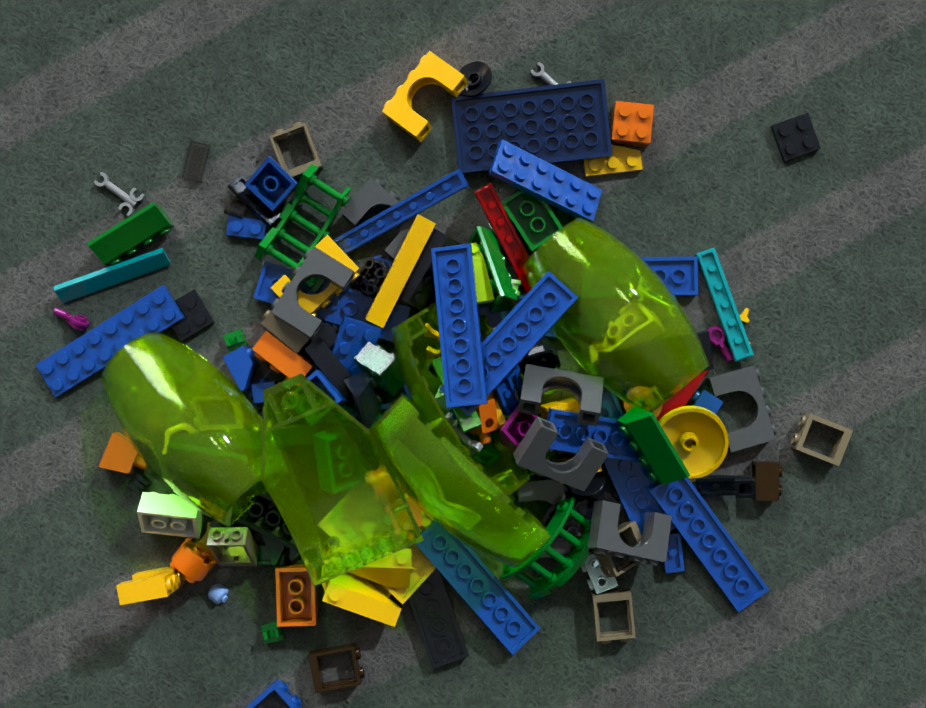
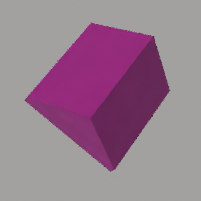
M519 405L500 429V443L514 452L537 415L518 412Z

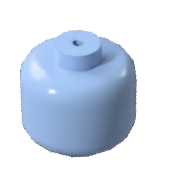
M220 583L214 584L208 591V598L215 604L225 603L228 599V589Z

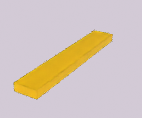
M417 214L365 317L367 321L384 328L436 223Z

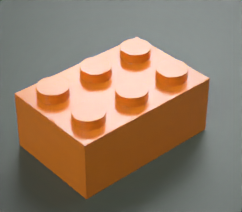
M265 331L252 348L256 352L254 355L263 362L268 361L271 364L269 367L278 374H285V379L292 385H300L317 367L314 364H309L312 363L302 354L294 352L270 331Z
M317 564L278 565L275 568L277 627L316 626L319 621Z

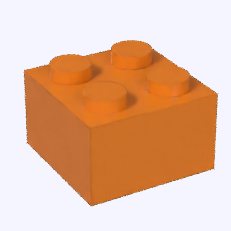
M615 101L610 132L611 143L648 147L651 142L654 105Z

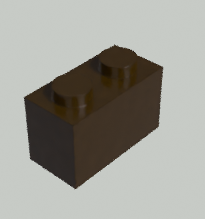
M752 461V478L755 479L756 498H752L753 500L779 501V496L782 495V486L779 485V477H782L780 462Z

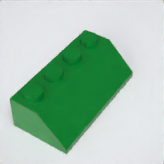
M152 202L87 242V245L104 265L112 266L121 263V258L126 255L132 256L137 253L138 248L142 245L148 246L155 241V237L168 234L171 231L170 228L174 225L163 207Z
M476 226L468 244L476 242L484 256L495 299L494 302L488 303L490 312L511 309L517 302L518 296L516 290L512 287L511 275L506 270L505 258L499 250V241L495 238L493 231L482 226Z
M634 406L617 420L620 425V432L630 441L628 443L630 448L638 454V461L643 467H646L648 471L647 476L652 482L656 481L665 485L690 476L654 413Z

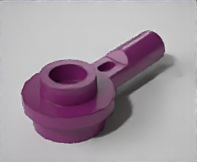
M57 307L53 311L54 315L65 319L75 329L86 330L90 324L86 316L79 314L73 316Z
M719 326L710 327L707 330L710 335V343L718 346L726 362L732 360L733 357L724 343L725 334L723 329Z

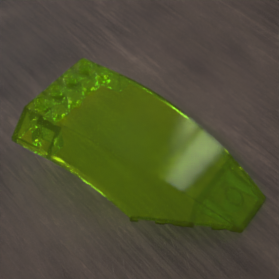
M303 374L296 375L263 390L264 407L262 414L260 481L264 484L286 523L314 586L424 541L398 480L371 431Z

